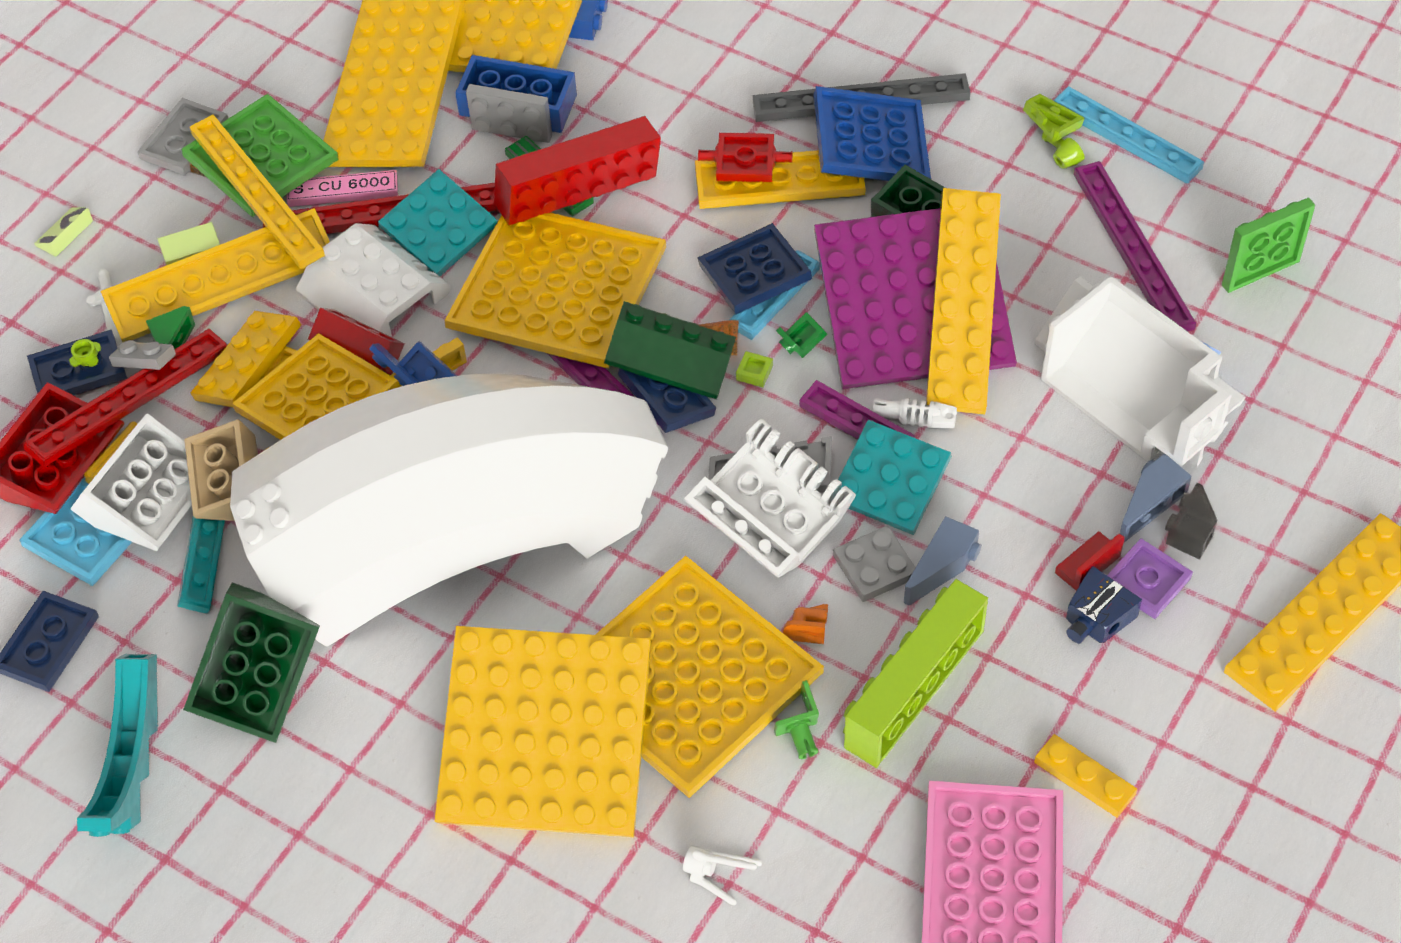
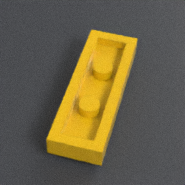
M1055 734L1052 735L1035 756V764L1116 818L1119 817L1136 795V787Z

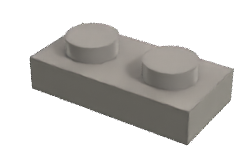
M129 340L121 343L119 348L109 356L112 367L160 370L176 353L172 344H159L158 342L139 343Z

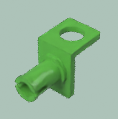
M807 680L801 684V696L807 712L779 720L775 723L774 728L775 736L791 733L799 759H806L807 753L809 757H812L819 752L809 729V726L817 724L819 712Z

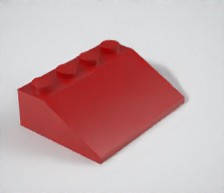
M47 382L0 441V498L10 503L57 514L85 477L84 473L105 451L124 426V421H117L46 467L41 466L24 450V442L87 404V402Z

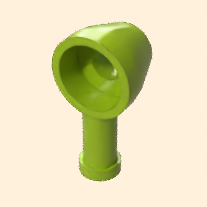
M1045 132L1042 133V139L1057 148L1053 154V159L1060 168L1065 169L1075 166L1085 159L1083 150L1072 138L1068 137L1065 140L1061 138L1054 142Z

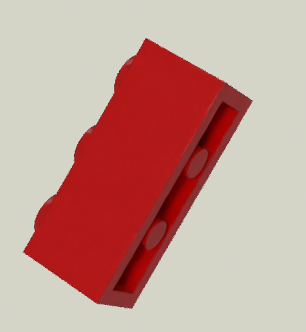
M321 307L307 339L310 341L319 333L388 375H392L393 371L388 366L383 368L372 358L374 353L369 348L372 344L379 343L398 360L405 344L337 310Z

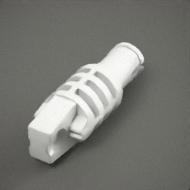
M879 398L874 400L873 412L884 418L899 419V422L903 425H919V427L927 426V428H954L956 424L957 407L935 401H931L930 405H927V400L919 401L918 399L911 400L910 398L902 399V401Z

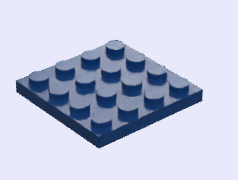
M816 86L813 95L821 172L889 181L904 165H907L931 179L921 100Z

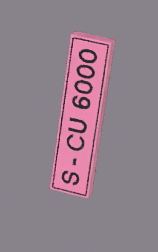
M397 171L310 178L287 194V204L289 207L398 196Z

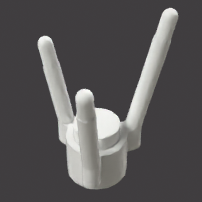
M693 845L690 846L684 859L683 871L691 874V882L702 885L731 905H735L736 900L704 878L705 875L712 876L717 863L752 870L762 865V861L759 859L718 853Z

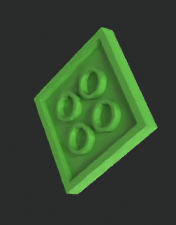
M1309 197L1298 202H1292L1275 212H1268L1259 219L1249 223H1242L1235 228L1222 281V287L1227 293L1300 262L1315 209V204Z

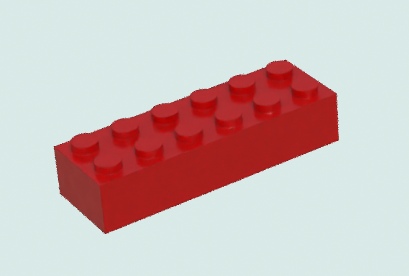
M642 116L496 163L494 204L510 226L570 205H575L592 197H599L629 185L647 181L656 177L661 137L646 116Z

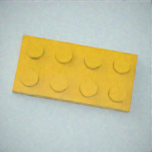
M254 311L190 392L195 401L233 407L232 403L258 383L302 324L298 318L289 315Z

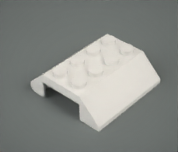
M355 223L322 247L325 256L306 267L296 287V293L318 311L320 307L337 310L392 337L389 326L390 321L427 293H431L432 303H438L448 295L451 286L436 273L428 271L425 264L421 263L398 243L391 242L390 237L375 225Z
M761 418L746 433L747 442L711 480L704 477L684 500L779 578L798 567L840 522L856 494L847 486L841 488L842 482L838 479L833 480L828 485L823 495L818 492L817 489L825 479L828 471L823 467L817 470L819 464L800 448L794 450L795 444L791 441L784 444L775 457L771 451L778 442L781 433L776 429L771 432L772 426Z

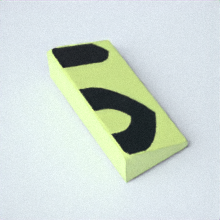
M71 207L34 243L35 246L55 257L58 256L93 222L89 209L85 207Z

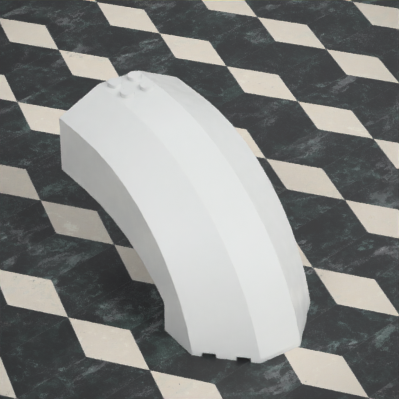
M469 374L437 378L401 386L356 401L310 422L232 471L230 508L245 554L268 596L319 624L320 628L315 640L328 647L406 598L440 581L477 566L518 553L563 543H569L588 559L639 527L643 517L641 514L642 507L646 498L649 499L658 477L655 473L660 460L665 459L668 446L647 402L620 392L514 374Z

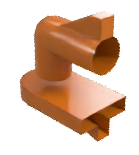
M828 604L810 608H796L793 612L792 620L785 623L783 634L792 641L824 644Z

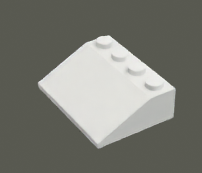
M146 413L71 507V510L95 528L157 551L192 505L185 441Z

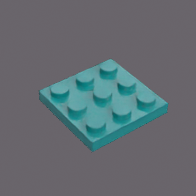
M438 169L380 219L378 224L402 248L425 264L428 271L434 272L440 277L495 228L498 221Z
M868 420L838 479L842 482L841 488L847 486L856 494L848 509L914 535L951 460V452Z

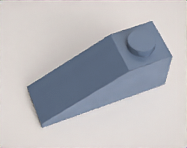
M1165 453L1157 460L1152 459L1148 461L1141 470L1140 479L1121 525L1120 534L1125 537L1124 542L1188 493L1192 476Z
M945 516L905 585L904 603L911 605L963 572L970 560L975 561L982 546L978 543L979 530Z

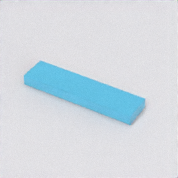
M796 250L795 252L811 270L813 277L820 269V262ZM807 282L743 312L734 314L728 320L729 327L752 340Z

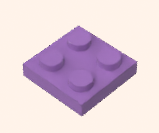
M1140 538L1107 576L1142 599L1140 610L1156 619L1190 581L1193 571Z

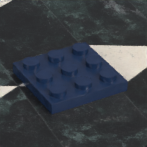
M773 223L697 257L699 266L735 314L812 279L811 270Z

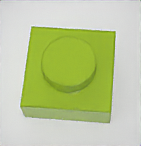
M745 351L736 371V380L764 388L773 368V358Z

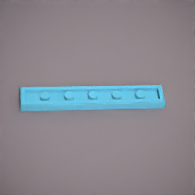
M1069 86L1053 100L1084 117L1082 125L1186 184L1203 169L1204 161Z

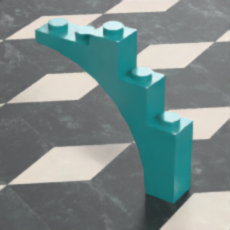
M124 654L115 659L114 707L106 758L95 792L86 809L77 817V831H89V836L102 837L110 835V833L125 834L141 822L140 782L149 776V737L158 731L157 654Z

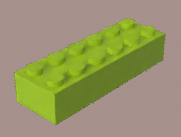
M955 579L948 588L943 587L936 597V604L931 610L926 609L921 614L916 629L913 632L908 631L904 635L899 645L900 649L895 655H888L882 664L879 675L876 678L871 677L867 681L862 691L863 695L857 702L853 700L844 712V748L875 768L880 765L984 632L988 597L958 579Z

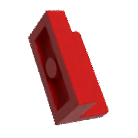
M1098 531L1056 566L1055 574L1077 591L1092 566L1103 572L1121 557L1125 537L1119 533L1112 540H1109Z

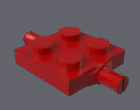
M719 132V140L715 150L698 149V161H715L716 181L772 182V173L776 162L792 163L793 151H776L774 134Z

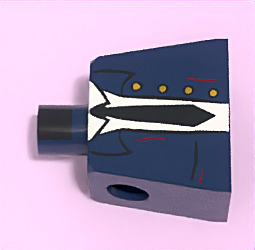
M1092 566L1068 605L1066 619L1072 625L1066 630L1067 636L1078 644L1082 643L1088 635L1099 643H1105L1138 617L1142 599Z

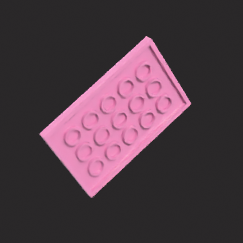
M929 781L922 943H1062L1063 790Z

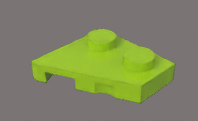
M1042 94L1026 100L1023 111L1054 142L1081 128L1085 119Z

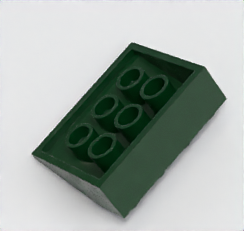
M232 582L225 594L183 710L276 743L320 625L261 592Z

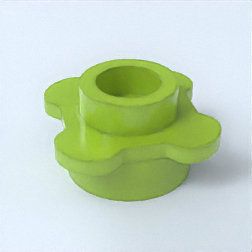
M88 339L76 341L71 347L73 355L69 359L71 366L93 367L99 362L97 355L101 350L100 344Z

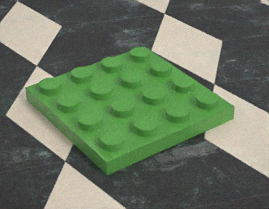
M268 93L221 123L281 198L338 160V153ZM197 140L181 149L183 157L251 217L256 215Z

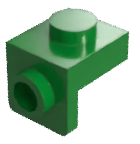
M807 312L786 332L781 327L776 330L782 337L779 343L790 354L796 351L802 358L828 335Z

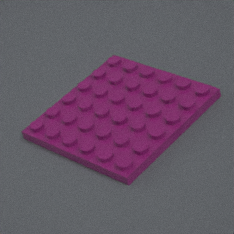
M941 208L814 225L842 389L928 378ZM997 260L989 370L1015 367L1017 364Z

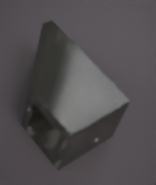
M1196 483L1191 493L1186 491L1183 494L1178 505L1180 511L1177 515L1171 514L1166 523L1165 530L1168 531L1167 545L1200 560L1213 539L1218 520L1203 485Z

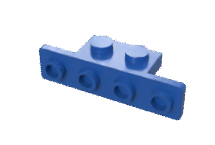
M420 341L412 347L400 362L379 343L372 344L369 348L374 353L372 356L374 361L383 368L388 366L396 373L394 378L402 386L437 378L457 376Z

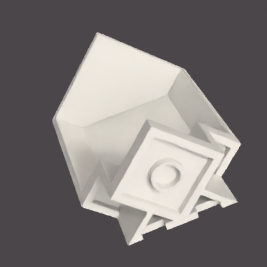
M1082 276L1075 279L1035 339V345L1045 352L1041 380L1147 462L1163 452L1180 466L1189 461L1197 467L1204 458L1202 456L1204 447L1210 441L1215 442L1228 422L1225 420V417L1236 407H1239L1246 398L1218 377L1222 356L1112 276L1104 282L1092 285Z

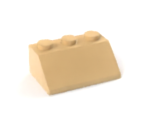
M239 419L184 439L193 516L196 519L235 521L230 508L232 471L258 455L255 434Z

